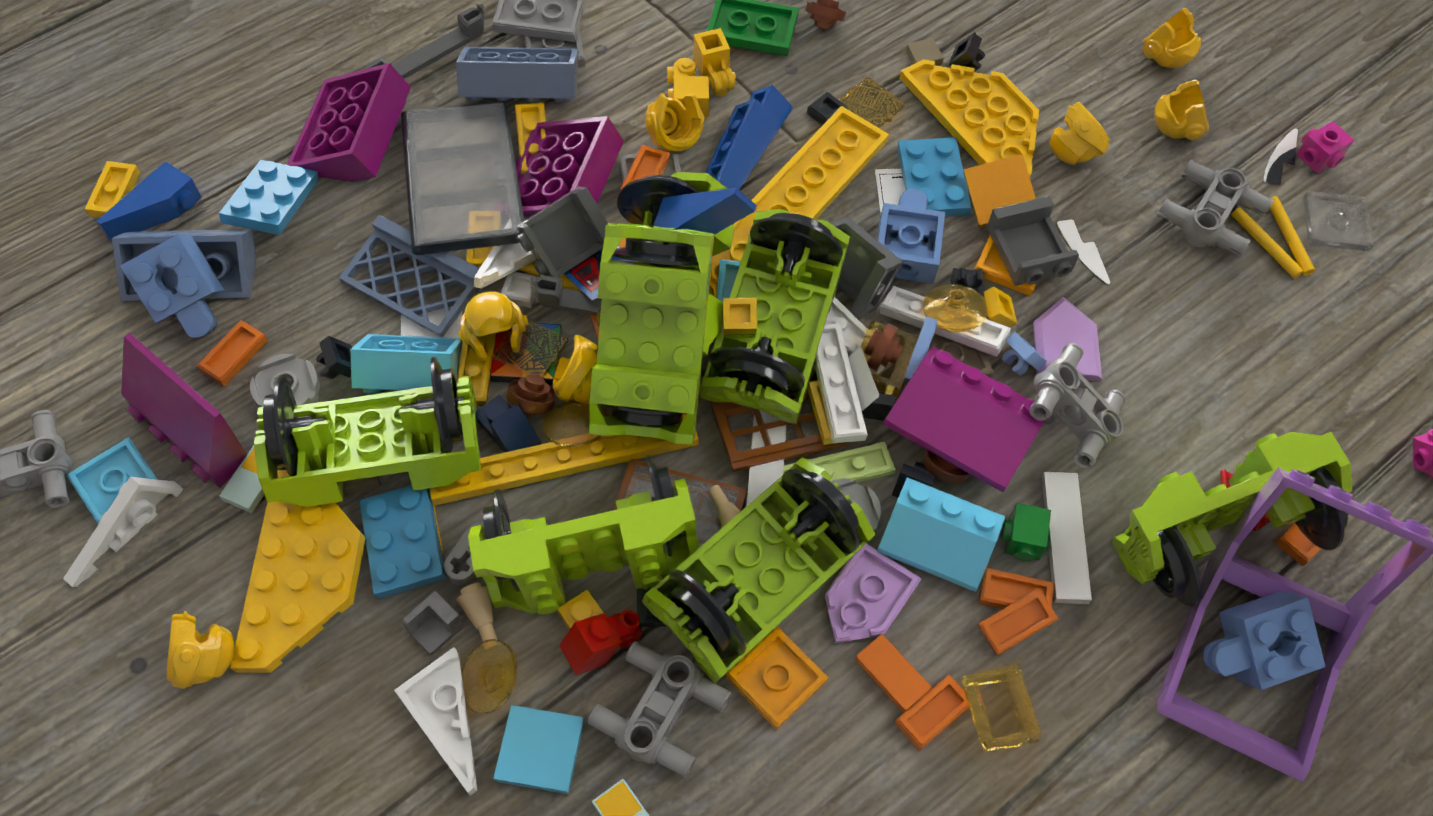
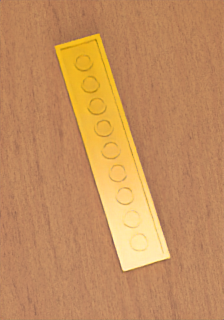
M841 106L751 200L757 205L755 211L734 223L731 249L712 257L709 293L714 297L717 296L720 259L742 260L756 212L782 209L789 211V213H796L817 220L888 142L889 134Z

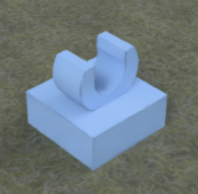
M1016 332L1006 340L1013 349L1005 352L1002 360L1010 365L1015 359H1019L1017 365L1012 368L1018 375L1024 374L1029 364L1039 370L1047 362L1041 354Z

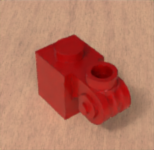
M624 610L620 614H614L608 618L605 613L575 622L559 644L575 675L577 676L605 666L619 646L622 649L630 648L634 641H638L643 634L640 627H638L640 625V618L634 611Z

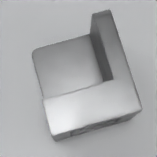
M436 591L402 620L408 633L430 655L437 652L464 627L459 614Z

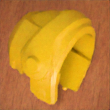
M1183 8L1142 41L1143 47L1141 49L1147 59H1154L1161 67L1169 69L1180 68L1191 62L1201 48V38L1193 30L1195 21L1193 13H1190L1187 8Z
M1198 80L1188 81L1179 85L1176 91L1162 95L1157 101L1154 119L1157 128L1165 136L1173 139L1187 138L1190 141L1203 138L1205 132L1209 131L1204 100Z
M663 93L655 102H651L648 105L645 115V126L653 143L662 150L668 152L684 151L698 141L704 127L705 117L694 94L688 93L683 98L686 108L678 99L665 97Z
M1080 102L1075 103L1073 106L1069 105L1064 121L1070 130H1064L1060 127L1054 129L1049 142L1052 152L1058 159L1070 165L1084 163L1094 157L1103 156L1108 150L1110 142L1105 130Z
M491 291L474 296L467 303L465 313L462 315L460 322L459 339L464 341L465 345H470L476 355L482 361L487 360L486 351L476 336H486L512 328L511 347L513 352L518 353L523 332L526 331V326L528 325V319L526 315L522 314L520 308L510 301L506 295Z
M574 336V351L571 359L560 358L553 378V389L556 396L564 402L568 403L570 400H576L588 405L590 401L592 368L597 363L598 346L583 336Z
M184 611L183 614L172 615L166 669L167 681L171 682L172 687L186 689L194 684L208 682L214 677H221L230 666L234 656V640L231 632L223 626L211 624L207 633L200 634L196 630V618L188 614L187 611Z

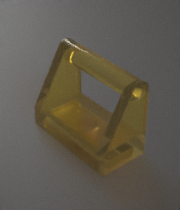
M876 321L869 323L861 344L863 353L874 331L878 330L883 333L887 325ZM899 329L896 336L901 338L899 345L904 348L896 362L891 378L888 379L871 373L878 393L896 396L895 403L919 337ZM864 353V356L868 363L870 356Z
M1018 662L961 678L983 751L1040 742L1042 733ZM1005 682L1021 732L994 738L978 685Z

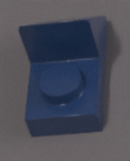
M500 394L475 413L476 422L504 452L541 444V440L519 406L515 404L511 407Z

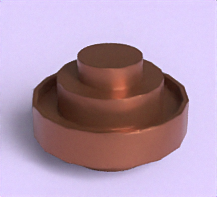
M817 0V3L807 1L805 8L806 12L811 13L810 19L815 20L814 26L830 29L831 24L836 25L837 20L844 21L847 12L838 9L839 2L835 0Z
M888 323L883 333L878 330L874 331L864 351L865 354L870 356L867 363L870 369L877 372L880 365L887 367L889 362L894 365L896 364L904 348L899 345L901 338L896 336L899 328Z
M527 375L509 383L506 398L512 406L517 404L523 413L536 415L547 413L553 409L556 394L542 377Z
M926 450L923 456V463L927 471L936 476L935 479L940 482L961 484L970 475L968 472L929 450Z

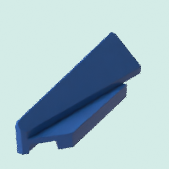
M773 85L752 92L749 101L735 106L705 171L728 189L737 188L740 190L792 110V105Z

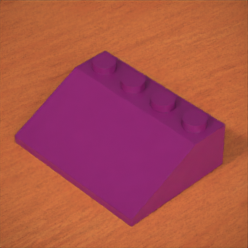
M390 63L325 79L287 165L317 171L319 177L352 182L376 177L384 154L389 147L393 131L398 124L401 111L406 104L411 86Z
M608 116L537 123L536 128L531 131L522 157L520 154L516 163L522 210L525 218H530L577 187H587L596 204L598 203L624 143V140ZM541 129H545L546 137L543 139L541 137ZM532 143L539 145L537 153H529L528 150ZM526 156L528 172L521 175L522 162ZM498 202L493 213H501L503 219L511 221L509 202Z
M131 333L124 336L121 394L129 404L125 408L126 411L139 424L145 420L150 425L147 427V430L160 443L166 439L171 444L168 449L182 463L188 459L193 464L190 469L200 480L206 483L210 479L220 488L232 478L247 456V453L217 409Z
M932 347L916 369L883 424L999 491L1004 492L1045 420L1039 421L1031 416L1029 409L1034 400L1028 399L1013 391L1006 384L999 383L982 374L977 368L970 367L953 358L948 352Z

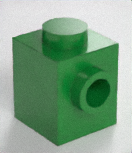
M1016 503L1009 516V520H1004L1001 531V540L1006 541L1005 554L1014 555L1016 559L1021 561H1039L1047 548L1051 510Z

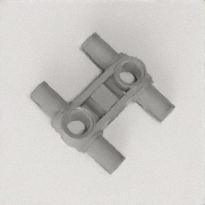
M1191 159L1181 177H1185L1205 187L1207 192L1196 210H1189L1166 198L1157 216L1181 227L1180 230L1183 231L1185 239L1192 246L1214 247V245H1217L1241 257L1251 240L1225 228L1224 222L1233 207H1238V205L1264 217L1274 199H1270L1249 188L1250 185L1246 182L1244 174L1237 169L1226 168L1214 171Z
M1070 343L1068 346H1064L1058 359L1050 362L1045 371L1035 376L1034 386L1038 395L1031 405L1029 412L1033 418L1043 421L1046 418L1048 419L1052 411H1054L1081 440L1080 446L1073 457L1074 462L1082 468H1089L1090 465L1093 466L1099 452L1107 448L1112 439L1122 434L1123 423L1119 412L1126 398L1118 390H1110L1103 398L1076 369L1084 352L1079 345Z
M41 410L31 415L35 435L34 440L0 450V498L43 485L46 505L48 504L51 508H59L69 503L65 478L72 468L73 461L66 452L64 440L57 435L54 414L49 410Z
M634 641L627 652L625 661L653 675L650 685L631 717L625 719L597 704L589 716L588 724L613 737L617 747L626 751L633 760L646 762L649 765H655L658 762L687 778L695 764L696 757L668 742L671 730L689 699L692 700L694 697L722 713L730 700L732 692L705 679V674L702 673V670L695 667L687 657L672 655L671 653L661 655ZM680 670L685 672L688 678L681 683H676L669 679V675L674 671ZM644 733L651 737V743L645 748H638L632 744V739L638 734Z

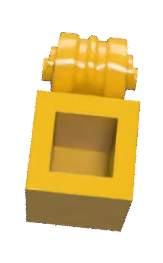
M721 28L694 34L693 59L701 76H708V83L712 93L715 96L723 97L728 94L729 90L734 89L736 79L735 72H732L731 68H729L730 47Z
M678 59L673 67H667L668 84H673V89H668V98L678 99L686 108L683 98L688 93L694 94L704 117L709 118L708 76H696V64L692 59Z

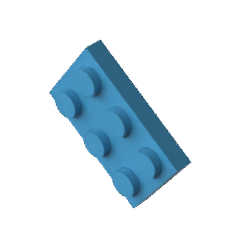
M956 137L898 141L897 152L905 190L918 189L923 191L928 198V210L945 212V216L970 215L972 207Z
M260 160L219 212L221 223L280 235L318 183L317 171Z
M410 485L359 500L373 593L378 599L446 579L429 488L413 491V487Z

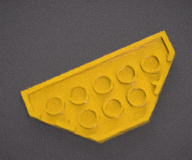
M925 59L901 70L899 79L953 137H956L959 144L979 165L1023 153L1029 177L1031 176L1039 109L1004 73L991 71V75L974 72L975 68L954 64L951 65V68L934 65L935 61Z
M277 470L278 478L290 477L287 470ZM280 501L267 502L234 648V656L230 669L236 673L273 672L283 663L281 661L282 658L297 646L300 648L322 631L324 629L322 625L337 612L343 613L354 604L366 537L336 503L306 507Z

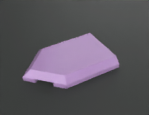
M1062 297L1033 322L1035 350L1047 360L1039 370L1036 369V372L1039 374L1045 371L1050 362L1058 359L1064 346L1075 343L1084 352L1076 369L1087 381H1101L1102 372L1097 324Z
M866 544L846 563L825 593L835 643L876 637L881 634L885 635L922 578Z

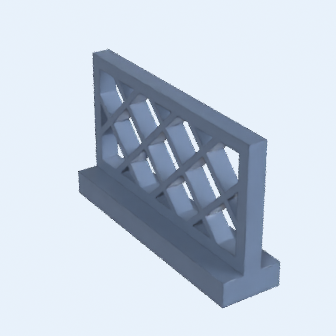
M378 215L372 223L375 230L340 275V281L439 337H444L475 291L477 290L481 293L483 288L474 287V277L480 268L450 252L424 255L413 254L410 231ZM379 241L388 246L389 254L372 257L371 251ZM406 257L413 260L414 268L397 272L395 260ZM390 262L392 273L376 277L374 265ZM369 267L370 279L358 282L352 279L358 269ZM429 271L438 273V282L422 285L421 273ZM416 275L418 287L401 291L399 279ZM394 280L395 293L379 294L378 284ZM457 284L465 287L460 297L448 299L446 287ZM441 289L443 301L426 305L424 293ZM419 294L420 307L409 310L404 308L402 298ZM445 308L446 316L439 326L429 321L428 312Z

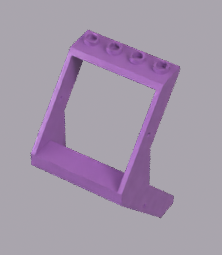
M1278 467L1216 545V550L1212 552L1200 580L1201 599L1198 604L1191 606L1160 689L1157 706L1158 713L1303 782L1311 768L1340 669L1376 606L1433 554V537L1429 534L1431 529L1411 519L1402 522L1391 517L1392 512L1372 502L1363 505L1352 500L1353 495L1341 488L1330 485L1327 489L1313 483L1315 478L1302 471L1292 469L1291 472H1288ZM1287 487L1410 540L1345 604L1235 555L1241 542ZM1221 579L1260 597L1279 591L1308 597L1314 622L1332 629L1323 657L1325 667L1319 670L1295 750L1176 693L1204 612Z

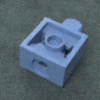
M918 189L905 190L900 196L898 205L883 203L878 225L877 241L903 261L894 278L933 284L940 263L945 212L928 210L927 195Z
M190 233L177 234L120 265L155 323L167 321L176 316L185 333L189 337L195 338L208 335L215 329L217 325L216 318L205 300L224 289Z
M1279 591L1219 612L1225 637L1207 644L1203 653L1204 662L1211 671L1227 677L1235 674L1237 681L1260 690L1325 667L1309 598L1285 591Z

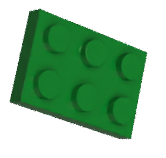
M716 0L707 31L721 28L729 46L788 56L799 8L758 0Z

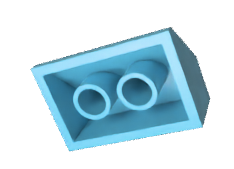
M367 334L350 349L352 388H362L365 393H380L383 389L401 391L432 386V357H437L442 369L452 368L456 378L463 341H460L459 338Z
M907 477L877 552L976 592L997 542L1005 516Z

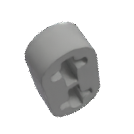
M484 522L472 524L446 558L444 569L449 580L455 585L466 586L476 579L472 567L468 535L471 527L478 525L484 527ZM467 560L466 564L469 570L467 572L461 570L456 574L454 566L456 564L462 566Z

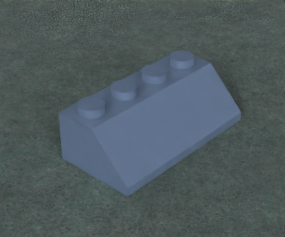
M464 47L456 61L458 96L467 97L469 101H481L484 97H496L497 101H511L513 98H524L528 102H538L542 98H553L555 102H568L571 99H575L577 93L578 49Z
M253 229L125 232L113 237L112 244L121 301H140L141 299L120 265L177 234L188 233L193 237L224 289L208 299L251 297L256 264Z

